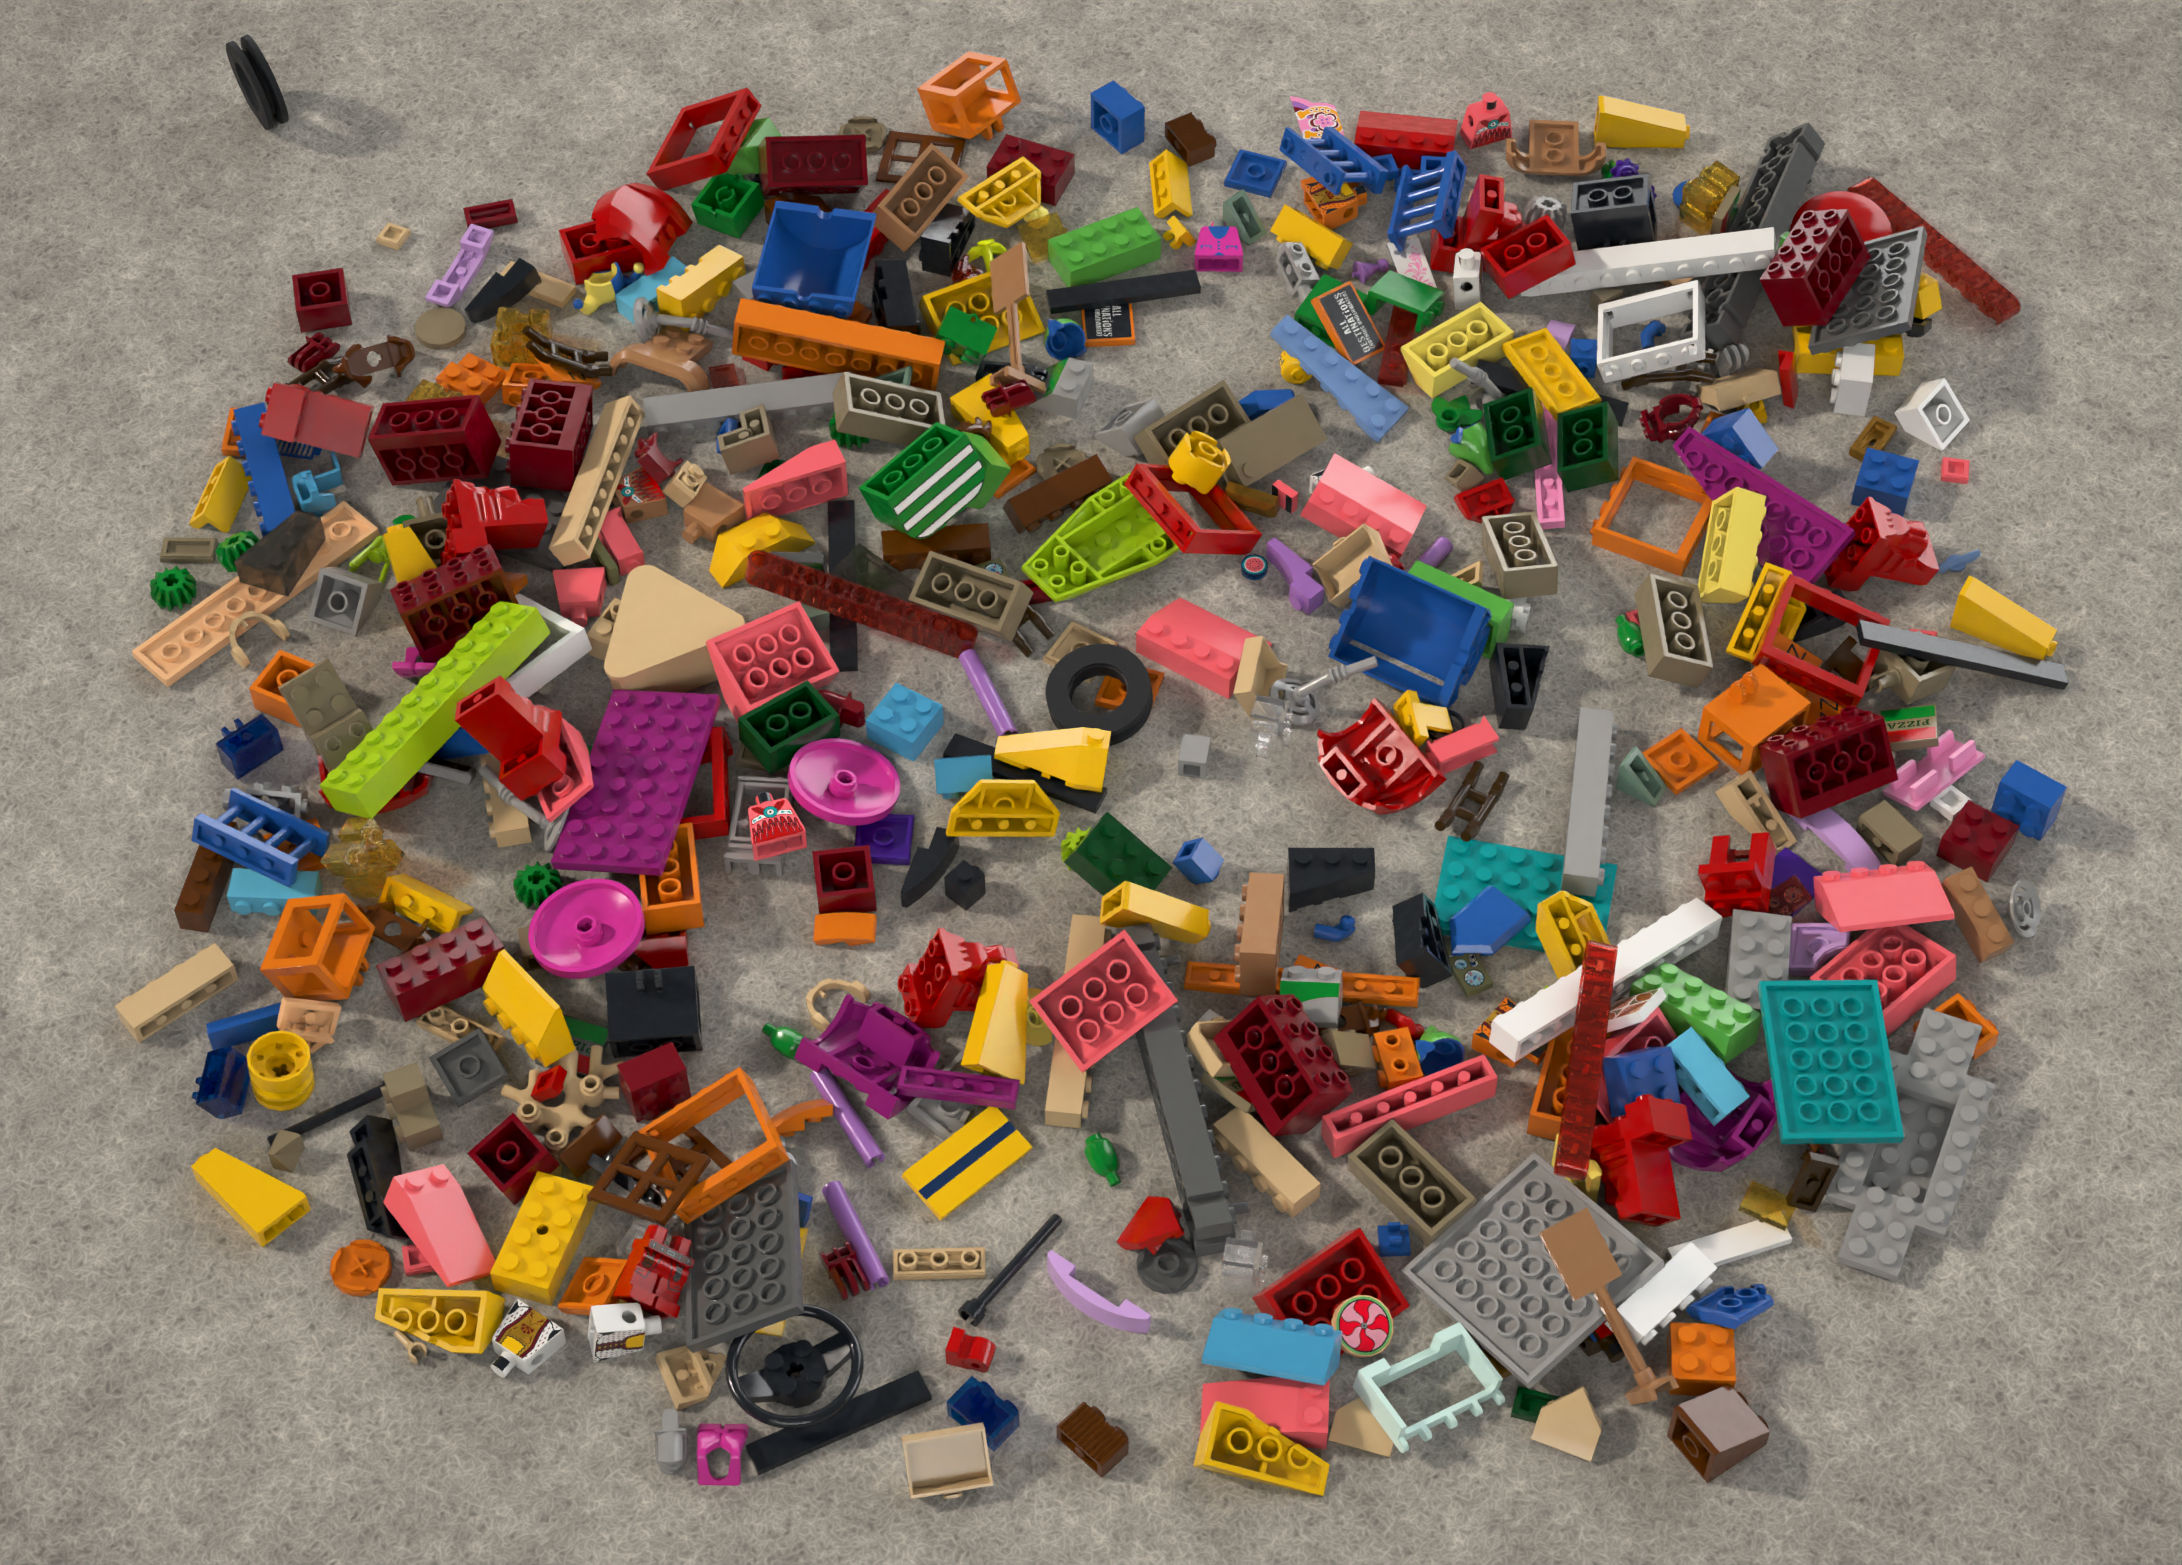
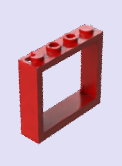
M747 87L683 107L646 175L658 189L665 191L726 173L762 105ZM724 120L707 152L682 159L699 127Z
M1135 465L1124 485L1183 553L1247 555L1251 553L1262 534L1217 483L1208 494H1202L1196 488L1186 483L1184 485L1177 483L1172 478L1173 471L1169 465ZM1168 491L1189 492L1222 530L1201 529Z
M1790 574L1780 588L1752 664L1758 666L1761 663L1775 675L1844 707L1857 706L1863 698L1880 650L1869 648L1857 683L1854 684L1773 647L1772 643L1790 597L1795 598L1855 627L1859 620L1889 626L1891 620L1877 612L1863 608L1851 600L1837 596L1827 589L1813 585L1801 577Z
M722 726L712 728L705 748L712 751L714 814L681 818L680 824L692 822L695 840L729 835L728 742Z

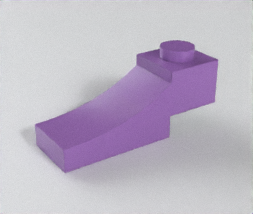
M1275 537L1267 542L1266 559L1279 570L1288 583L1291 605L1296 610H1302L1309 615L1324 602V587L1312 579L1313 567Z

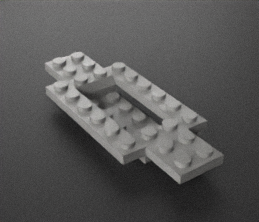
M1924 1007L1908 1056L1889 1050L1904 1139L1902 1143L1844 1144L1838 1160L1840 1166L1828 1188L1825 1201L1854 1210L1837 1262L1897 1282L1914 1231L1944 1241L1995 1088L1993 1083L1966 1075L1982 1030L1981 1025Z

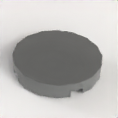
M1170 1237L1164 1241L1158 1252L1154 1255L1147 1247L1141 1249L1136 1261L1137 1273L1142 1283L1152 1291L1162 1294L1177 1293L1186 1289L1194 1281L1198 1270L1197 1259L1191 1246L1181 1239H1171Z

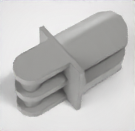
M1732 344L1720 352L1713 353L1717 354L1715 365L1710 364V371L1715 373V376L1719 374L1720 378L1744 371L1743 365L1748 360L1749 349L1743 344H1738L1737 346Z
M670 1408L666 1409L662 1414V1430H654L655 1457L660 1470L664 1474L676 1475L684 1470V1464L687 1460L688 1437L686 1428H680L677 1411Z

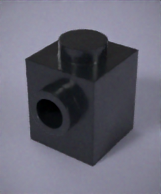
M965 860L944 877L945 896L965 911L986 894L983 871L975 865H970Z

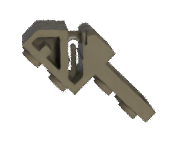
M327 658L278 687L305 732L304 735L318 756L321 755L329 773L346 759L347 754L354 750L369 732L373 731L365 714L361 709L357 708L336 670Z

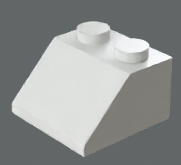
M1945 378L1921 383L1894 413L1905 432L1940 451H1943L1970 421Z

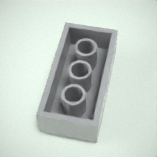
M1733 909L1729 927L1725 993L1741 1003L1748 1004L1752 1009L1761 1013L1757 988L1759 981H1788L1792 916ZM1761 1019V1023H1760V1028H1763V1021H1762V1019Z

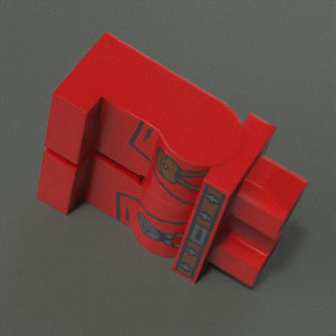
M649 1225L642 1239H634L631 1247L633 1250L627 1259L613 1296L627 1303H639L642 1310L652 1315H659L662 1319L677 1318L681 1307L677 1305L680 1293L688 1279L689 1268H692L695 1261L688 1257L692 1241L684 1237L672 1236L668 1247L664 1245L668 1230L659 1225Z

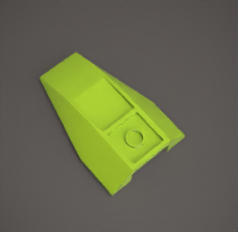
M1130 472L1089 497L1021 566V570L1055 603L1082 596L1146 570L1180 550L1124 485L1131 474Z

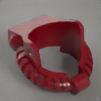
M1688 393L1672 394L1662 398L1659 401V405L1652 407L1653 411L1649 414L1647 409L1641 411L1642 417L1639 420L1642 427H1646L1643 430L1645 438H1649L1650 442L1658 441L1659 443H1663L1668 439L1677 441L1688 427L1693 428L1697 420H1699L1700 411L1703 410L1701 399ZM1679 405H1687L1693 408L1689 416L1683 421L1663 423L1664 418L1680 413ZM1648 421L1651 423L1652 430H1650Z
M655 432L647 439L639 438L637 440L638 446L634 453L635 457L639 458L637 462L660 484L667 477L671 478L675 475L674 469L683 462V459L679 458L676 461L667 459L657 445L658 433Z

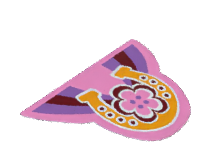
M1290 96L1304 139H1321L1324 127H1333L1344 135L1335 105L1320 102L1311 103L1308 100Z

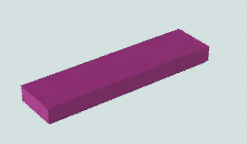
M902 1065L897 1085V1095L1015 1110L1020 1080Z

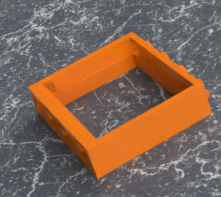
M1633 456L1628 467L1622 468L1619 483L1613 484L1609 495V502H1603L1599 513V520L1594 519L1593 526L1589 532L1593 535L1591 544L1682 577L1708 527L1712 501L1694 477ZM1635 480L1702 503L1677 553L1609 530Z
M738 1067L729 1074L727 1073L718 1081L703 1088L699 1093L676 1105L669 1112L638 1130L641 1134L669 1142L746 1093L767 1141L694 1186L674 1212L686 1224H689L790 1160L753 1080L741 1067ZM646 1149L653 1162L658 1153ZM668 1160L658 1174V1177L678 1183ZM663 1188L667 1198H669L673 1191Z

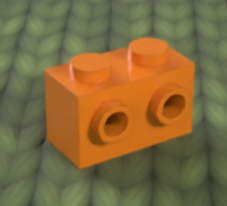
M1408 1027L1373 1033L1371 1047L1375 1063H1377L1379 1069L1376 1070L1379 1088L1384 1087L1386 1092L1423 1078L1422 1069Z

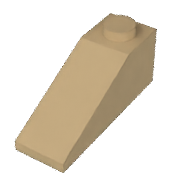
M1751 770L1734 778L1715 791L1728 813L1749 833L1769 832L1776 848L1775 856L1785 847L1789 848L1797 842Z

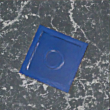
M1240 149L1224 181V186L1237 190L1244 189L1245 192L1271 198L1287 166V161Z

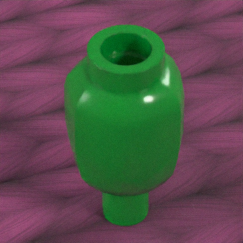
M1619 615L1615 621L1619 626L1617 628V638L1620 646L1626 653L1632 654L1634 657L1643 656L1645 652L1640 625L1633 621H1628L1625 615Z
M766 1023L762 1028V1033L770 1037L772 1046L780 1054L795 1061L794 1057L804 1036L790 1027L780 1026L776 1028L772 1024Z
M1100 1133L1089 1136L1085 1140L1086 1147L1084 1150L1089 1164L1098 1175L1106 1177L1110 1187L1120 1184L1121 1180L1117 1174L1120 1162L1111 1142L1107 1138H1103Z

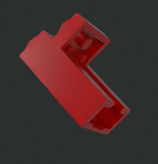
M1769 832L1752 833L1750 850L1730 849V835L1713 836L1709 864L1699 865L1698 876L1705 889V904L1720 914L1722 918L1732 916L1733 909L1768 913L1776 848ZM1749 858L1748 861L1736 862V859Z

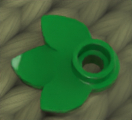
M1466 395L1453 399L1450 402L1437 396L1431 404V410L1436 416L1437 427L1446 432L1456 431L1459 426L1476 424L1483 416V411L1470 409Z

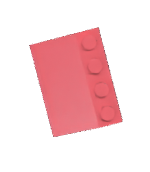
M1334 453L1300 516L1339 538L1347 537L1364 523L1379 532L1387 553H1393L1400 559L1427 505Z
M1180 597L1152 614L1136 633V652L1229 699L1234 693L1245 638L1257 637V635ZM1267 641V643H1268L1269 646L1271 647V646H1272V643L1269 642V641Z
M799 601L706 641L724 700L737 723L738 718L807 680L817 690L831 683L839 673L838 667Z
M1911 861L1907 863V866L1900 867L1893 864H1884L1875 870L1858 867L1851 869L1849 873L1826 871L1823 872V876L1814 877L1816 911L1840 933L1955 919L1953 909L1936 872L1923 861Z
M1908 925L1868 929L1812 975L1810 980H1877L1888 1037L1956 980V955Z
M1124 929L1029 1002L1083 1073L1177 1003L1178 1000Z

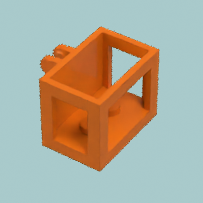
M969 51L917 88L931 128L939 133L966 139H972L980 133L988 141L991 140L994 136L992 128L999 133L1003 131L1005 127L1001 117L1022 102L1007 59ZM979 65H984L988 67L981 71ZM1000 69L1008 91L987 87L985 80Z
M1760 663L1703 707L1697 740L1740 775L1750 770L1754 774L1763 767L1758 745L1768 742L1767 739L1772 736L1786 735L1791 733L1793 728L1806 725L1811 702ZM1725 732L1743 746L1741 761L1714 739Z
M345 893L288 899L260 971L287 998L315 1001L348 999L353 986L361 987L363 985L364 978L359 971L367 972L370 963H368L364 956L375 927ZM329 908L323 925L310 913V909ZM342 910L354 921L337 924Z

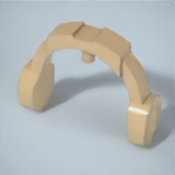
M254 610L244 612L242 616L233 620L228 630L230 632L229 641L232 647L231 655L242 668L248 667L250 661L236 642L235 631L238 626L242 625L247 629L249 625L246 621H262L277 636L286 641L290 638V633L280 620H273L267 615L257 613Z
M828 978L820 981L818 985L810 989L806 996V1002L812 1025L821 1033L830 1025L828 1020L814 1009V1002L818 996L825 999L827 994L824 991L842 989L848 991L863 1003H866L871 998V995L862 983L857 980L850 983L844 980Z

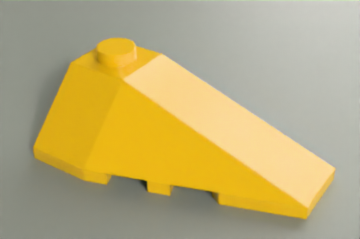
M379 1288L374 1319L452 1353L482 1354L491 1343L493 1335L502 1323L505 1298L489 1291Z
M1215 1401L1200 1434L1193 1467L1319 1496L1324 1495L1330 1464L1300 1444L1294 1443L1282 1435L1279 1430L1255 1417L1256 1415L1249 1410Z

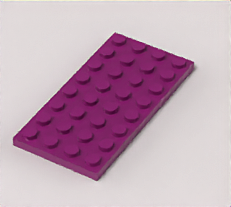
M613 689L589 755L594 787L570 807L551 859L553 869L662 876L721 704L719 694Z

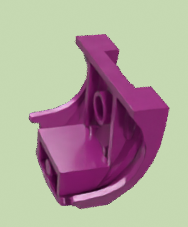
M847 994L827 1029L814 1040H809L806 1037L802 1038L794 1058L816 1073L827 1067L834 1075L843 1077L860 1092L869 1094L865 1102L866 1106L889 1120L903 1111L915 1099L912 1096L897 1095V1085L902 1065L934 1069L940 1052L931 1047V1037L907 1017L876 1001L871 1006L854 1001L853 996Z
M1726 1067L1732 1076L1742 1083L1750 1097L1715 1126H1713L1687 1093L1682 1090L1679 1094L1680 1102L1686 1105L1692 1140L1670 1148V1159L1680 1165L1699 1171L1723 1172L1747 1158L1770 1135L1777 1120L1772 1080L1769 1079L1759 1083L1748 1081L1737 1076Z

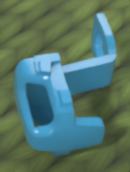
M334 451L330 452L334 470L314 477L311 470L299 472L292 479L293 490L301 509L306 513H314L316 517L323 516L324 511L336 506L333 493H319L343 484L340 465Z

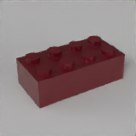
M481 917L451 932L444 933L427 943L417 945L405 953L391 957L385 962L376 965L387 995L404 1021L407 1022L483 987L498 953L505 948L485 919Z

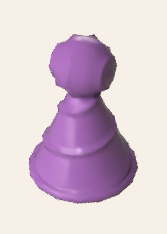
M1385 258L1378 260L1375 264L1355 261L1353 263L1352 277H1357L1364 285L1378 270L1380 272L1387 271L1389 262Z

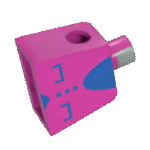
M1221 219L1214 220L1211 226H1203L1200 229L1195 250L1194 269L1196 271L1242 272L1243 251L1237 228L1226 226V222Z

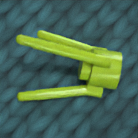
M380 535L349 563L351 568L348 571H356L368 559L376 564L385 562L378 580L384 584L391 563L383 537Z

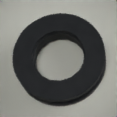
M248 34L240 38L242 50L235 41L226 43L227 56L238 85L249 107L265 130L274 128L273 116L280 124L288 122V111L279 85L267 60L253 38Z
M1092 644L1068 653L1054 666L1046 684L1045 694L1050 717L1058 730L1086 727L1111 731L1109 746L1121 743L1137 733L1147 721L1152 709V688L1144 664L1132 652L1116 645ZM1095 676H1110L1119 679L1127 689V695L1123 703L1114 711L1103 715H1089L1080 712L1072 704V695L1076 687L1083 681Z

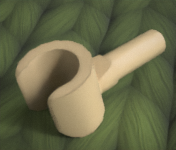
M397 1330L394 1333L408 1350V1357L412 1363L418 1364L417 1358L412 1355L416 1350H421L427 1357V1349L423 1343H413L401 1330Z

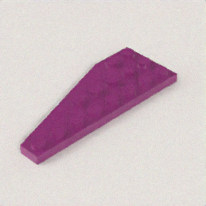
M1688 427L1672 446L1675 453L1711 501L1736 487L1766 496L1764 505L1766 506V514L1760 529L1762 539L1756 553L1758 564L1762 569L1767 562L1792 571L1794 576L1801 577L1814 585L1856 535L1854 529L1691 427Z

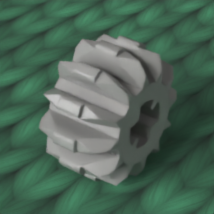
M1542 195L1541 198L1535 196L1526 205L1524 212L1525 223L1529 224L1547 214L1557 227L1562 229L1567 220V205L1561 203L1560 199H1553L1552 196L1545 197Z

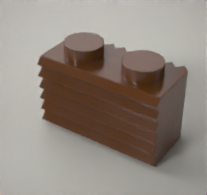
M1192 112L1165 122V138L1189 167L1215 157L1217 143L1214 135L1207 133L1202 121L1199 118H1195Z
M1082 1402L1056 1426L1057 1438L1102 1478L1128 1454V1436L1120 1427L1110 1426L1105 1421L1106 1418L1100 1409L1095 1406L1090 1407L1086 1402Z

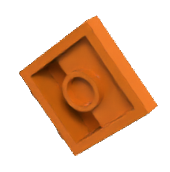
M468 352L458 364L450 362L436 377L439 392L445 397L479 395L483 405H485L502 387L508 371Z
M512 363L502 383L503 404H509L513 407H517L518 404L521 405L523 388L527 389L530 378L552 381L540 364Z
M1959 993L1934 1009V1011L1982 1026L1972 1057L1973 1060H1976L1996 1045L1999 1036L1996 1026L1979 1014L1975 1005L1970 1000H1965ZM1920 1020L1917 1021L1913 1026V1031L1915 1033L1918 1028Z

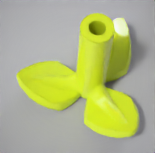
M995 239L981 240L977 242L978 246L972 247L965 257V264L982 256L986 271L989 272L991 271L990 261L994 260L993 255H1001L1007 250L1002 244L994 243Z

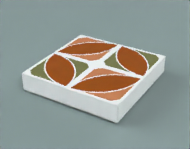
M1661 987L1613 1002L1589 1026L1593 1036L1642 1023L1665 1000L1666 994Z

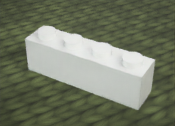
M1691 1241L1667 1262L1665 1267L1649 1282L1638 1289L1617 1308L1636 1346L1640 1342L1646 1346L1658 1334L1655 1330L1656 1327L1660 1325L1664 1329L1677 1316L1674 1313L1677 1308L1683 1311L1693 1302L1695 1298L1692 1294L1695 1291L1702 1294L1713 1283L1710 1276L1717 1267ZM1606 1321L1604 1324L1612 1331L1608 1321Z

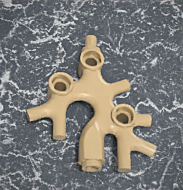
M600 1045L591 1046L589 1074L583 1079L577 1077L579 1053L576 1050V1046L574 1051L554 1062V1067L560 1065L567 1071L563 1083L565 1101L558 1107H547L531 1097L537 1077L541 1073L539 1070L533 1069L529 1071L528 1086L524 1090L507 1084L502 1088V1096L520 1103L517 1109V1117L531 1133L538 1132L543 1126L549 1129L544 1137L545 1146L560 1164L551 1175H561L563 1161L557 1153L570 1144L569 1134L572 1129L578 1126L585 1128L596 1120L583 1113V1106L598 1107L603 1104L605 1099H620V1087H606L603 1081L612 1075L618 1074L617 1065L623 1063V1060L607 1065L602 1064L603 1047Z

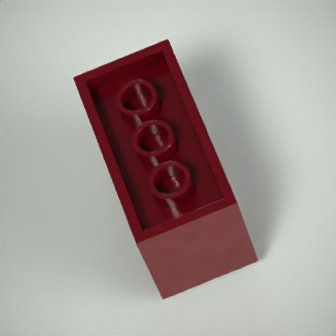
M865 134L765 137L758 145L760 189L763 196H778L784 192L804 195L860 193L868 185Z
M1848 209L1804 211L1759 280L1783 327L1827 325L1871 256Z
M530 378L527 389L523 388L521 405L518 404L516 408V421L511 423V437H507L505 443V453H509L506 473L510 474L511 485L571 492L585 457L594 425L592 385Z
M479 395L383 403L368 437V441L392 486L453 481L454 479L488 478L502 442Z
M491 544L478 546L462 557L452 558L438 568L428 569L420 576L409 581H402L394 588L389 589L400 616L424 663H435L445 657L455 647V644L473 629L474 624L483 619L494 604L499 601L519 604Z
M1849 706L1841 709L1839 714L1820 717L1814 724L1797 726L1792 729L1791 733L1772 736L1767 739L1768 742L1758 745L1771 802L1774 807L1779 811L1802 819L1897 781V771L1884 717L1871 711L1858 709L1856 706Z
M1294 994L1259 995L1213 1038L1226 1061L1231 1064L1230 1068L1272 1136L1305 1134L1322 1120V1116L1332 1112L1354 1092L1349 1084L1348 1076L1339 1068L1333 1058V1052L1324 1044L1318 1034V1028L1309 1020L1303 1010V1004Z

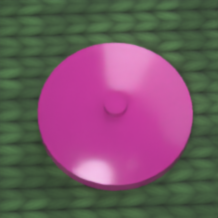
M829 738L806 744L795 753L788 771V785L798 803L813 815L841 825H867L885 818L894 809L900 793V779L890 761L873 748L847 739Z
M608 879L577 881L557 890L539 906L530 922L528 931L529 945L539 965L553 975L567 979H584L598 976L620 965L636 949L644 932V913L635 894L619 882Z

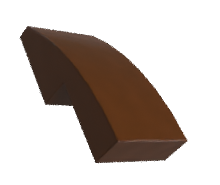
M604 1113L581 1130V1135L557 1153L576 1178H579L591 1168L587 1162L593 1153L601 1157L605 1156L622 1138V1135Z

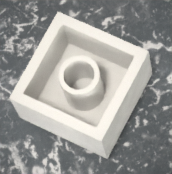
M1858 343L1851 347H1842V351H1837L1835 366L1838 369H1833L1831 384L1835 388H1831L1829 403L1834 404L1833 413L1865 417L1873 383L1875 345Z

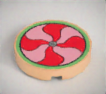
M1356 1295L1344 1300L1335 1309L1331 1320L1334 1327L1333 1330L1343 1331L1341 1349L1356 1358L1371 1357L1381 1353L1389 1345L1393 1335V1319L1388 1308L1380 1300L1369 1295Z

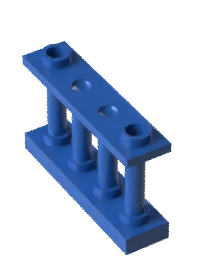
M1290 127L1285 128L1279 150L1334 195H1339L1343 183L1360 182L1374 194H1382L1389 171L1335 128L1324 127L1321 139H1304Z
M1456 150L1447 152L1445 164L1443 167L1414 176L1408 165L1403 166L1391 222L1387 231L1389 241L1394 243L1399 252L1404 251L1407 236L1431 229L1438 230L1443 239L1453 237L1467 166ZM1441 178L1438 185L1417 191L1418 185ZM1438 195L1435 202L1413 208L1414 202ZM1434 213L1432 219L1409 225L1410 220L1413 218Z
M236 788L230 790L228 810L216 820L200 813L194 818L192 833L193 842L287 887L296 882L298 861L309 852L325 858L328 853L330 840L329 832ZM237 817L249 822L241 831L228 826V824ZM260 829L274 834L264 843L252 837ZM285 840L298 846L290 854H286L276 848Z

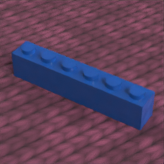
M265 403L233 409L236 420L231 421L234 436L240 435L241 440L236 441L240 457L246 456L247 459L242 461L245 476L252 477V481H248L251 497L257 496L258 501L253 502L257 517H263V522H259L262 537H268L270 546L285 543L300 532V527L275 438L261 435L262 428H259L262 412H267Z

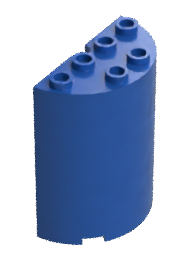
M776 201L752 285L754 299L758 302L781 305L791 309L805 310L815 314L847 320L855 304L877 214L834 208L832 212L827 213L815 205Z
M1368 556V559L1365 558L1360 566L1359 573L1361 576L1358 583L1354 584L1350 591L1351 607L1349 610H1343L1339 618V624H1341L1339 631L1330 640L1329 649L1331 650L1328 657L1345 665H1350L1375 656L1349 644L1352 639L1445 682L1443 686L1438 685L1377 656L1375 657L1378 667L1363 671L1362 673L1403 692L1407 690L1417 691L1418 698L1429 704L1447 709L1450 708L1458 698L1460 684L1465 686L1468 684L1480 661L1491 628L1486 626L1492 617L1491 611L1486 607L1375 557Z

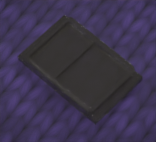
M860 543L827 575L826 579L832 583L836 590L888 626L896 627L915 607L908 600L915 582Z

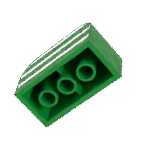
M935 422L863 483L859 490L875 518L880 523L910 537L924 539L944 528L950 519L956 514L961 513L978 496L984 484L985 470L967 434Z

